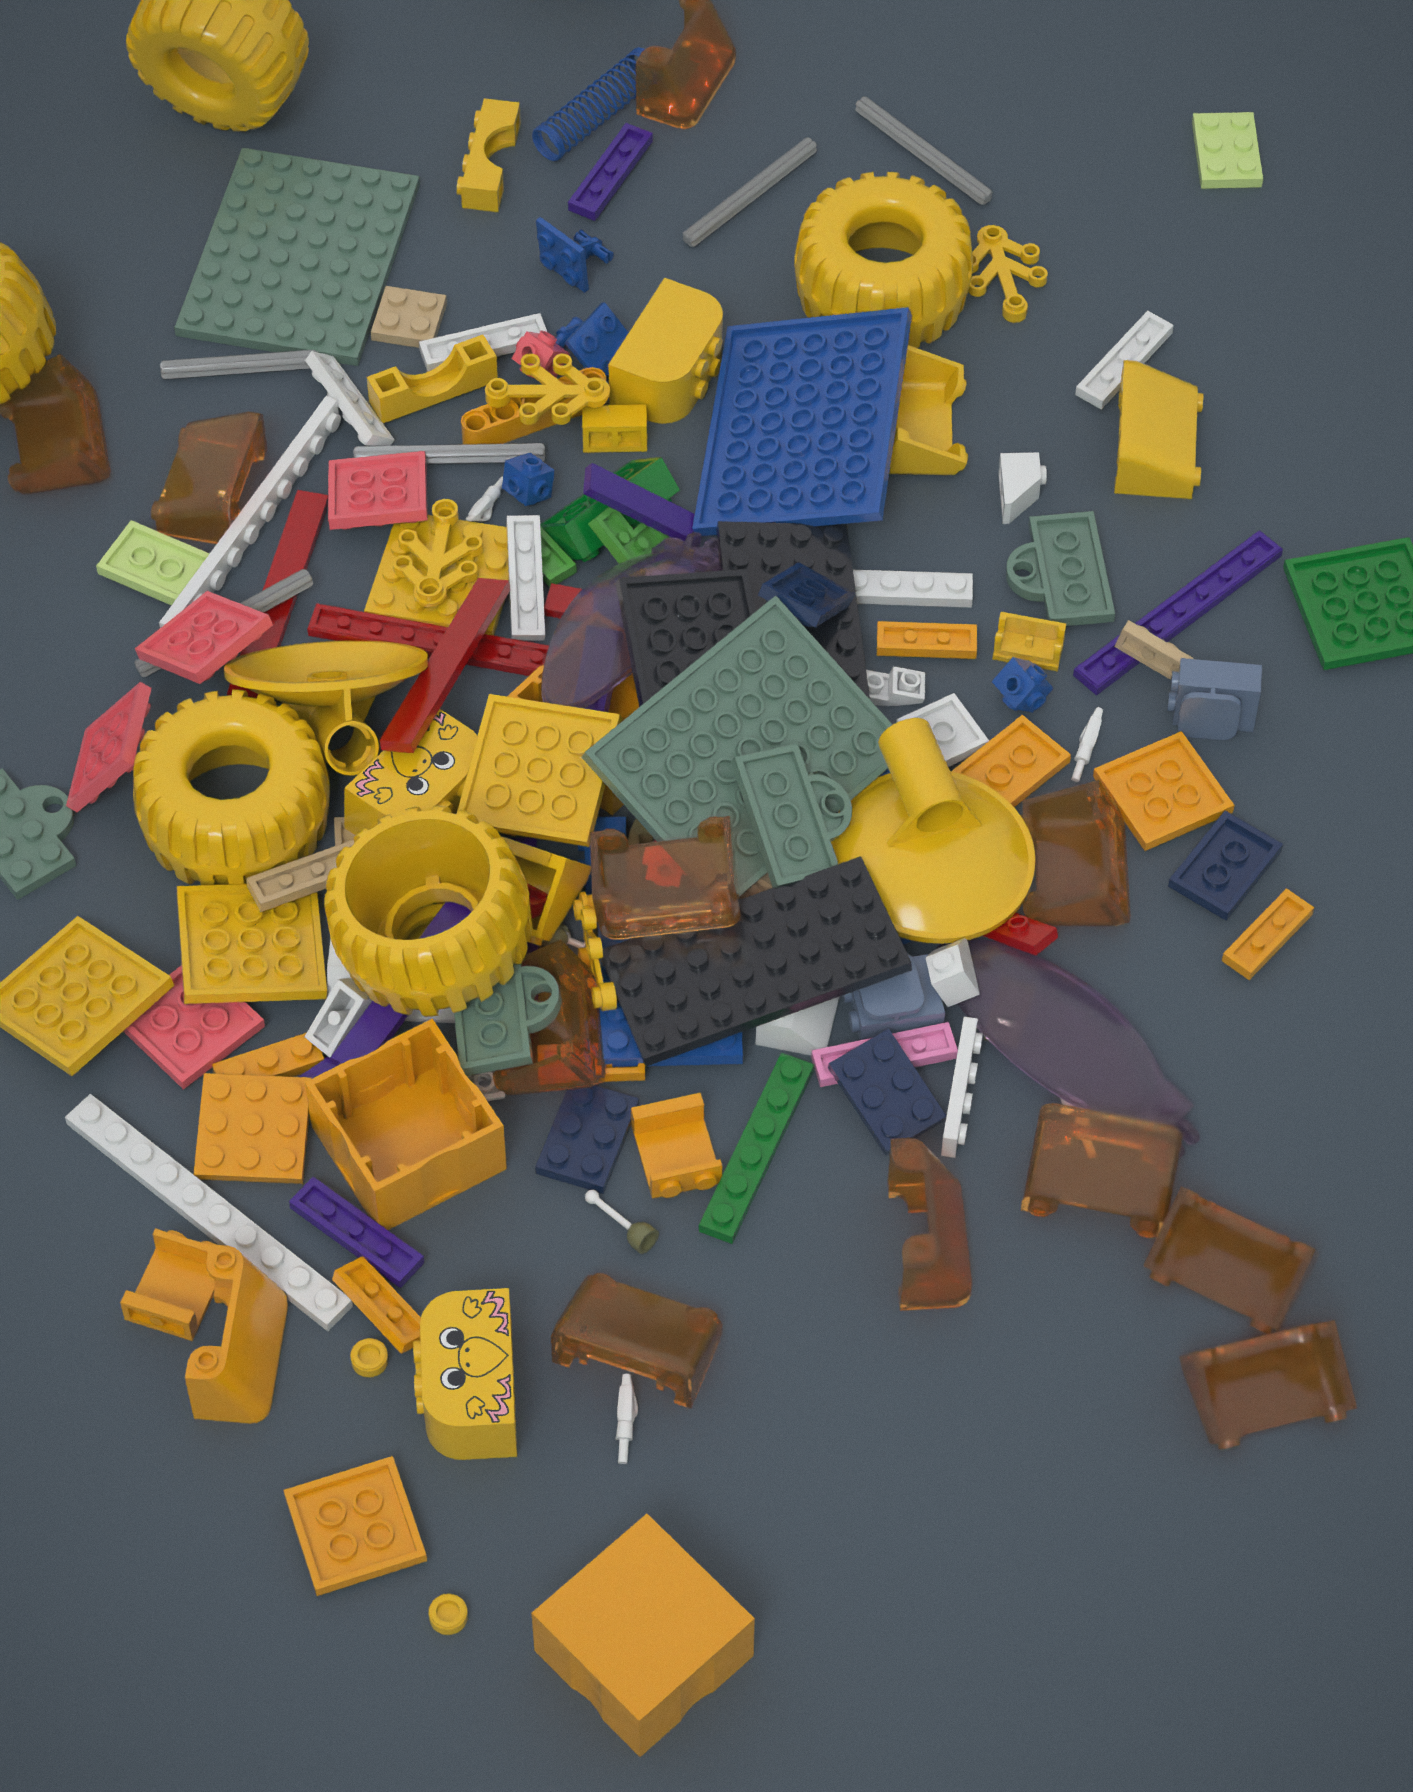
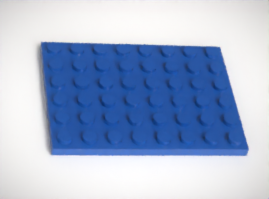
M909 307L727 326L692 527L693 531L697 533V537L716 535L718 521L800 523L810 526H824L883 520L912 319Z

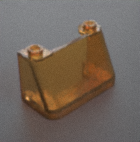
M679 0V4L684 10V30L673 47L668 49L661 46H651L646 48L637 59V115L680 129L694 127L700 120L736 61L735 45L712 0Z
M59 354L47 360L39 373H33L30 376L31 382L22 391L18 388L9 395L11 397L10 400L0 405L2 417L5 419L9 418L15 424L21 464L15 463L10 466V474L7 476L13 490L19 491L24 495L95 484L110 477V467L97 393L91 382L64 356Z
M248 411L189 422L186 428H181L177 453L159 501H154L151 510V519L156 521L158 532L167 536L213 544L219 542L232 524L231 520H234L235 516L237 517L240 513L239 499L252 462L258 463V460L263 461L268 449L264 418L261 413Z
M1100 780L1022 800L1023 814L1020 816L1029 829L1034 842L1036 891L1029 892L1027 900L1023 902L1025 916L1051 926H1118L1129 923L1130 899L1125 823L1118 805Z
M730 816L709 817L697 826V837L634 845H629L625 834L615 829L590 832L592 900L603 936L610 939H629L733 926L740 920V900Z
M562 940L526 954L522 961V966L542 968L555 978L562 997L561 1008L557 1017L547 1027L530 1033L533 1064L494 1071L493 1081L499 1091H503L510 1096L591 1088L604 1083L606 1072L600 1009H594L592 1003L591 988L597 987L592 970ZM540 992L535 996L534 1001L544 1002L550 998L552 993Z
M1045 1104L1039 1110L1021 1211L1029 1212L1037 1217H1046L1057 1211L1059 1203L1131 1217L1130 1226L1138 1235L1145 1238H1164L1183 1133L1176 1127L1167 1124L1063 1104Z
M915 1138L891 1139L887 1176L888 1198H896V1196L902 1198L907 1203L908 1213L926 1212L929 1233L912 1236L903 1245L901 1287H899L898 1291L900 1311L960 1307L968 1302L972 1290L960 1182L922 1141Z
M1181 1186L1143 1266L1151 1270L1149 1278L1168 1287L1171 1281H1174L1251 1318L1250 1326L1270 1335L1272 1328L1280 1331L1318 1259L1319 1252L1300 1241L1293 1242L1289 1237L1265 1228L1218 1206L1212 1201L1208 1202V1200L1198 1196L1197 1193Z
M595 1273L594 1275L585 1276L551 1334L552 1362L570 1368L574 1358L579 1357V1363L587 1365L589 1358L654 1379L656 1380V1389L664 1391L665 1386L669 1387L676 1394L674 1398L675 1404L692 1409L722 1336V1323L718 1319V1315L709 1308H695L616 1282L603 1273Z
M1335 1320L1301 1325L1179 1356L1183 1374L1209 1443H1217L1219 1450L1241 1445L1239 1438L1249 1433L1313 1417L1324 1416L1325 1423L1347 1418L1346 1411L1357 1408Z

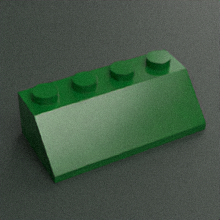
M662 457L631 460L614 472V474L672 502L670 497L680 491ZM582 494L542 522L540 526L572 560L586 562L600 553L598 548L604 545L588 523L609 506ZM621 513L631 527H636L641 523Z

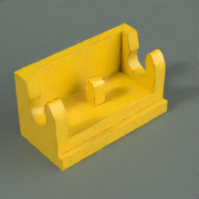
M646 404L603 405L598 408L585 406L582 408L583 453L647 452Z
M1001 612L992 660L1009 662L1012 657L1031 661L1042 669L1058 672L1064 646L1066 623Z

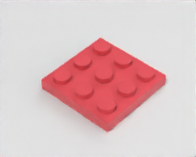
M425 451L329 460L328 522L330 530L383 526L385 524L404 522L415 523L428 520Z
M206 591L137 646L135 651L140 660L201 684L209 680L227 662L235 659L238 653L249 644L258 640L273 624L266 613Z
M139 682L85 729L66 807L79 812L88 803L93 804L99 794L106 788H112L121 775L133 770L137 747L145 733L142 726L144 718L149 713L151 707L148 701L152 688Z
M181 965L169 974L174 987L123 1032L184 1090L210 1070L213 1063L223 1060L263 1029L265 1023L264 1019L246 1002L184 1004Z

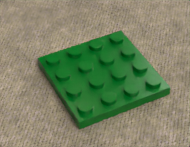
M1410 537L1284 560V572L1323 670L1413 654V544Z

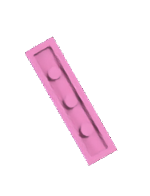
M949 1022L893 1033V1036L914 1067L957 1059L958 1049ZM871 1038L812 1050L811 1059L820 1087L838 1084L828 1069L830 1062Z

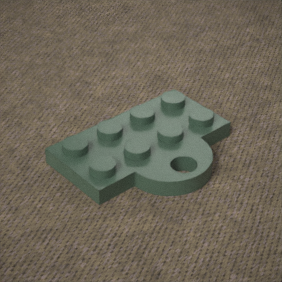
M1094 511L1030 516L1028 526L1032 542L1016 548L1007 560L1006 580L1012 591L1024 599L1044 602L1047 620L1066 623V626L1114 622L1115 610ZM1024 569L1031 574L1021 577L1015 574V571Z
M798 743L734 757L731 764L772 887L778 888L801 881L807 875L838 865L831 842L846 830L852 817V805L845 789L830 777L818 774L808 775ZM830 798L837 801L840 806V813L830 812L825 806V799Z
M2 768L0 769V879L15 898L19 900L76 866L75 858L61 842L73 827L74 812L66 807L68 796L58 788L48 785H34L19 790ZM51 804L63 806L55 813L45 811Z
M522 963L513 964L514 975L505 985L497 983L493 986V995L482 1002L477 997L466 1003L467 1009L454 1013L458 1058L466 1076L533 1064L530 1033L547 1027L557 1017L562 1003L558 984L549 972L539 967L522 966ZM540 992L552 993L550 998L544 1002L534 1001L535 996Z

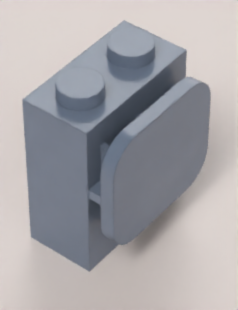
M1181 658L1179 671H1172L1171 686L1168 693L1167 711L1173 712V725H1178V731H1182L1186 737L1228 740L1233 738L1237 731L1253 732L1261 695L1262 665Z
M908 954L912 964L911 971L842 995L844 1003L850 1002L852 1011L848 1012L849 1025L852 1033H858L859 1040L873 1038L887 1029L893 1034L944 1023L945 1010L942 999L932 986L926 962V957L929 954L914 957Z

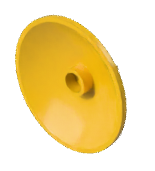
M326 641L293 644L259 650L239 656L226 663L224 666V677L231 684L247 688L257 694H266L273 697L276 701H280L282 704L285 703L298 713L299 719L305 720L314 731L324 760L341 774L358 775L378 756L379 743L377 736L364 722L375 696L394 688L408 677L424 671L428 666V654L415 646L383 641ZM346 725L354 727L353 735L345 746L333 751L328 749L330 739L338 729Z
M910 718L893 724L881 734L878 741L879 748L890 773L878 777L851 800V821L846 830L831 842L838 864L860 856L862 857L891 921L901 938L924 943L942 944L953 943L963 938L970 940L985 935L1009 920L1021 907L1029 893L1035 871V850L1029 829L1017 810L997 791L974 778L949 770L928 721L921 718Z

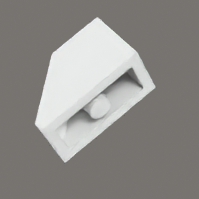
M1039 452L1000 453L998 478L1003 524H1010L1039 499L1040 485H1046V466H1040Z
M966 938L935 949L926 957L931 984L947 1007L980 995Z
M352 978L338 979L307 1031L305 1038L327 1056L331 1057L372 1000L366 992H362L355 985Z

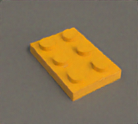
M1021 715L952 771L969 776L988 785L1015 807L1069 764L1071 754L1025 716Z

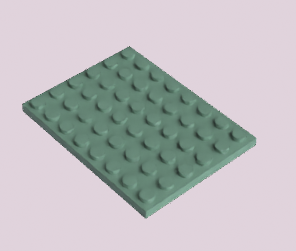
M242 148L174 327L175 335L269 352L314 349L316 352L334 356L338 363L358 366L420 186V177Z
M775 595L584 752L582 759L716 908L721 906L726 908L768 873L731 764L733 758L798 743L808 775L818 774L832 778L845 789L851 801L888 769L878 741L881 734L893 724ZM830 798L825 799V806L830 812L837 813L840 811L837 801Z

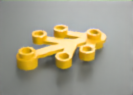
M984 226L977 233L979 245L972 252L973 273L978 271L979 263L987 254H991L992 261L980 275L971 277L968 292L975 297L983 296L986 293L987 286L998 275L1005 296L1002 316L1005 320L1012 323L1021 322L1027 316L1028 304L1024 297L1017 293L1011 273L1028 281L1033 287H1043L1047 283L1048 272L1041 266H1034L1032 268L1024 266L1006 257L1004 251L1020 257L1023 263L1032 265L1038 262L1040 249L1032 243L1022 246L1008 239L1007 232L1000 226Z
M530 353L521 358V370L524 374L534 377L543 385H509L502 378H494L485 387V400L487 404L495 408L506 406L511 398H541L536 403H524L520 406V421L526 425L535 424L539 416L551 407L553 422L558 425L567 424L570 422L571 417L585 406L591 408L601 407L610 396V386L605 380L597 377L587 378L572 366V359L567 354H558L553 358V371L558 375L566 376L575 385H564L540 366V359L537 355ZM563 398H574L568 404L558 403Z
M450 499L438 500L432 506V517L437 526L431 552L418 539V535L414 530L406 529L398 535L399 547L403 551L412 552L428 569L427 575L423 576L413 566L412 559L407 555H399L393 560L394 573L399 577H406L415 586L413 590L414 599L419 605L424 607L440 605L446 599V591L461 581L471 583L478 578V566L471 560L461 562L458 565V569L440 578L442 570L467 555L477 557L483 552L482 538L478 535H468L462 543L445 553L450 528L459 519L458 506ZM412 539L411 542H405L404 540ZM472 544L477 545L476 547H469ZM400 565H408L404 568L399 567ZM466 570H472L470 573H464Z
M579 892V899L573 900V911L575 920H581L583 928L584 948H578L580 969L590 968V977H584L586 998H592L594 1009L600 1008L601 1011L616 1010L617 998L614 983L603 982L599 959L603 958L601 938L597 937L592 930L596 929V922H598L596 897L594 894L586 895V892Z

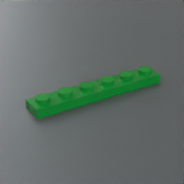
M781 1052L699 1223V1232L733 1244L813 1075L814 1064Z

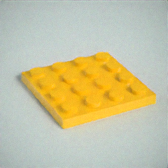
M428 515V520L393 524L364 612L449 627L477 579L471 583L461 581L446 591V599L440 605L424 607L419 605L414 599L413 590L415 586L406 577L397 576L393 569V560L399 555H407L412 559L413 566L423 576L427 575L428 569L412 552L403 551L399 547L398 535L406 529L414 530L418 535V539L431 552L437 526L433 521L432 515ZM458 520L450 528L445 553L462 543L468 535H478L482 538L483 552L477 557H470L468 555L442 570L440 578L458 569V565L461 562L471 560L478 566V578L509 580L507 527ZM406 539L404 541L411 542L412 539ZM472 544L469 547H476L477 545ZM400 565L399 567L404 568L408 565ZM472 570L464 571V573L472 572ZM505 600L485 634H495Z
M489 694L458 811L464 810L474 814L479 822L486 821L501 833L590 847L606 784L582 759V755L622 722L621 715Z
M247 884L177 886L184 1004L317 1000L327 998L317 892L260 912L247 888Z
M77 916L0 982V1028L70 1076H73L174 987L171 976Z

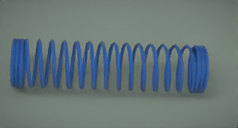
M634 48L619 63L607 70L599 79L594 80L593 84L588 85L585 90H582L573 100L568 101L553 116L548 117L545 122L534 128L532 139L538 151L545 158L552 161H558L564 156L565 152H570L571 147L577 146L578 141L584 140V136H590L591 131H595L598 126L603 125L604 120H609L611 115L617 113V110H621L624 105L629 104L630 99H635L637 94H642L643 89L649 88L650 84L659 80L661 69L656 58L644 48ZM635 56L642 58L649 65L654 78L648 76L645 69L636 62ZM620 66L625 67L626 73L628 75L620 71ZM628 69L635 74L641 85L631 77ZM614 71L619 73L620 79L614 76ZM621 74L629 80L633 89L626 84ZM607 76L612 77L614 85L607 81ZM615 79L623 86L627 95L621 91ZM642 81L648 83L647 86L643 87ZM601 82L606 83L608 91L601 87ZM609 85L617 92L621 101L612 93ZM635 85L640 87L641 90L637 92ZM594 87L599 88L602 97L594 92ZM602 90H603L606 94H608V96H609V97L611 98V100L613 101L614 105H612V104L606 99V97H605V95L603 94ZM628 90L635 93L634 96L630 97ZM588 92H591L593 94V98L596 101V103L587 96ZM622 95L628 98L627 102L623 101ZM596 96L602 100V102L605 104L607 110H605V109L601 106V104L598 102ZM581 97L586 98L589 107L581 102ZM615 100L621 103L620 107H617ZM590 102L596 106L601 116L592 108ZM574 103L580 105L582 112L574 107ZM582 106H584L590 112V114L593 116L594 121L590 119V117L586 114ZM609 106L614 108L615 111L611 113ZM568 108L573 109L575 117L568 113ZM602 110L609 114L608 117L604 118ZM576 111L583 117L588 127L580 120ZM561 113L566 114L569 123L561 118ZM595 115L602 119L601 123H597ZM570 117L577 123L581 132L574 126ZM555 119L560 120L563 129L555 124ZM589 121L595 124L594 128H591ZM563 122L570 128V130L573 132L574 136H572V135L568 132V130L565 128ZM582 126L589 130L588 133L584 134ZM557 128L564 134V136L566 137L567 141H565V140L562 138V136L559 134ZM541 131L545 132L555 147L558 148L559 155L549 149L542 137ZM575 131L582 135L581 139L577 138ZM569 137L575 140V144H571ZM564 143L569 146V148L566 150Z

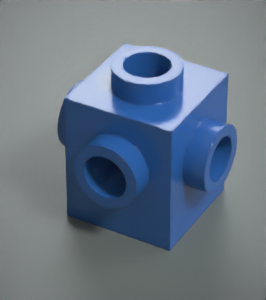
M531 452L505 460L502 489L525 506L534 505L537 502L551 498L555 470Z
M1012 657L992 680V683L1003 694V702L1014 711L1022 710L1033 713L1034 710H1037L1045 703L1047 695L1053 690V687L1045 679L1047 677L1046 672L1041 667L1031 661Z

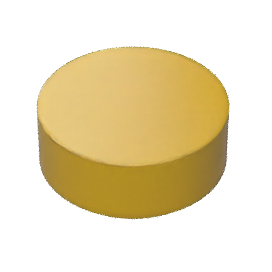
M366 1338L360 1340L351 1350L352 1367L360 1376H378L384 1372L388 1365L387 1349L377 1339Z
M443 1594L435 1598L429 1607L431 1626L435 1631L443 1635H453L460 1632L468 1620L467 1606L463 1599L454 1594Z

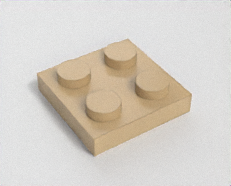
M385 286L371 330V340L419 348L420 341L436 338L447 306V295Z

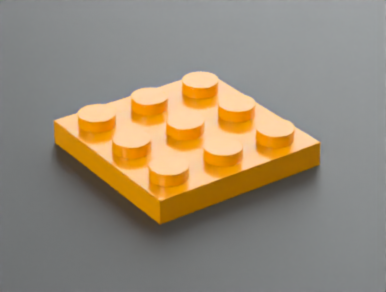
M1182 731L1094 768V779L1144 851L1217 820L1224 811L1231 814L1234 810L1233 802Z
M204 1073L193 1175L200 1180L303 1184L309 1125V1108L305 1082L311 1078Z
M393 1456L283 1490L316 1596L427 1561L426 1552Z

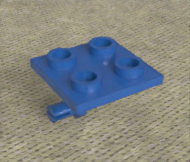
M539 217L536 220L541 263L547 269H553L560 274L570 286H576L584 293L588 291L586 259L595 255L607 264L612 260L614 253L604 247L600 239L590 237L583 230H579V233L576 232L573 241L543 218Z
M603 302L584 322L578 317H573L566 327H560L556 332V344L561 348L567 345L584 368L595 367L601 369L606 375V382L609 384L608 364L629 332L607 304Z

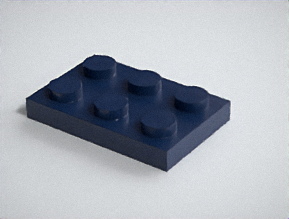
M798 562L764 582L758 596L767 600V603L776 595L802 625L816 628L850 606L855 593Z
M1224 811L1170 877L1168 887L1227 921L1281 853L1283 844L1229 812Z
M889 1029L828 1064L829 1071L885 1156L946 1120V1114Z
M571 1079L536 1163L535 1173L604 1194L631 1127V1108L639 1106V1098Z

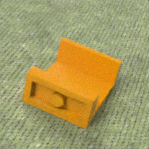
M701 1092L631 1108V1127L652 1199L658 1197L671 1198L681 1192L694 1189L707 1190L719 1184L722 1177L721 1159L716 1160L704 1121V1102Z
M155 1228L152 1235L156 1249L135 1293L126 1290L120 1302L124 1320L193 1341L214 1296L215 1282L207 1271L206 1259L209 1244H216L210 1241L198 1242L191 1240L174 1230L166 1232Z

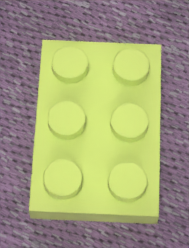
M1253 112L1193 113L1192 127L1201 189L1262 187L1263 174Z
M131 520L96 567L99 575L172 606L210 553Z

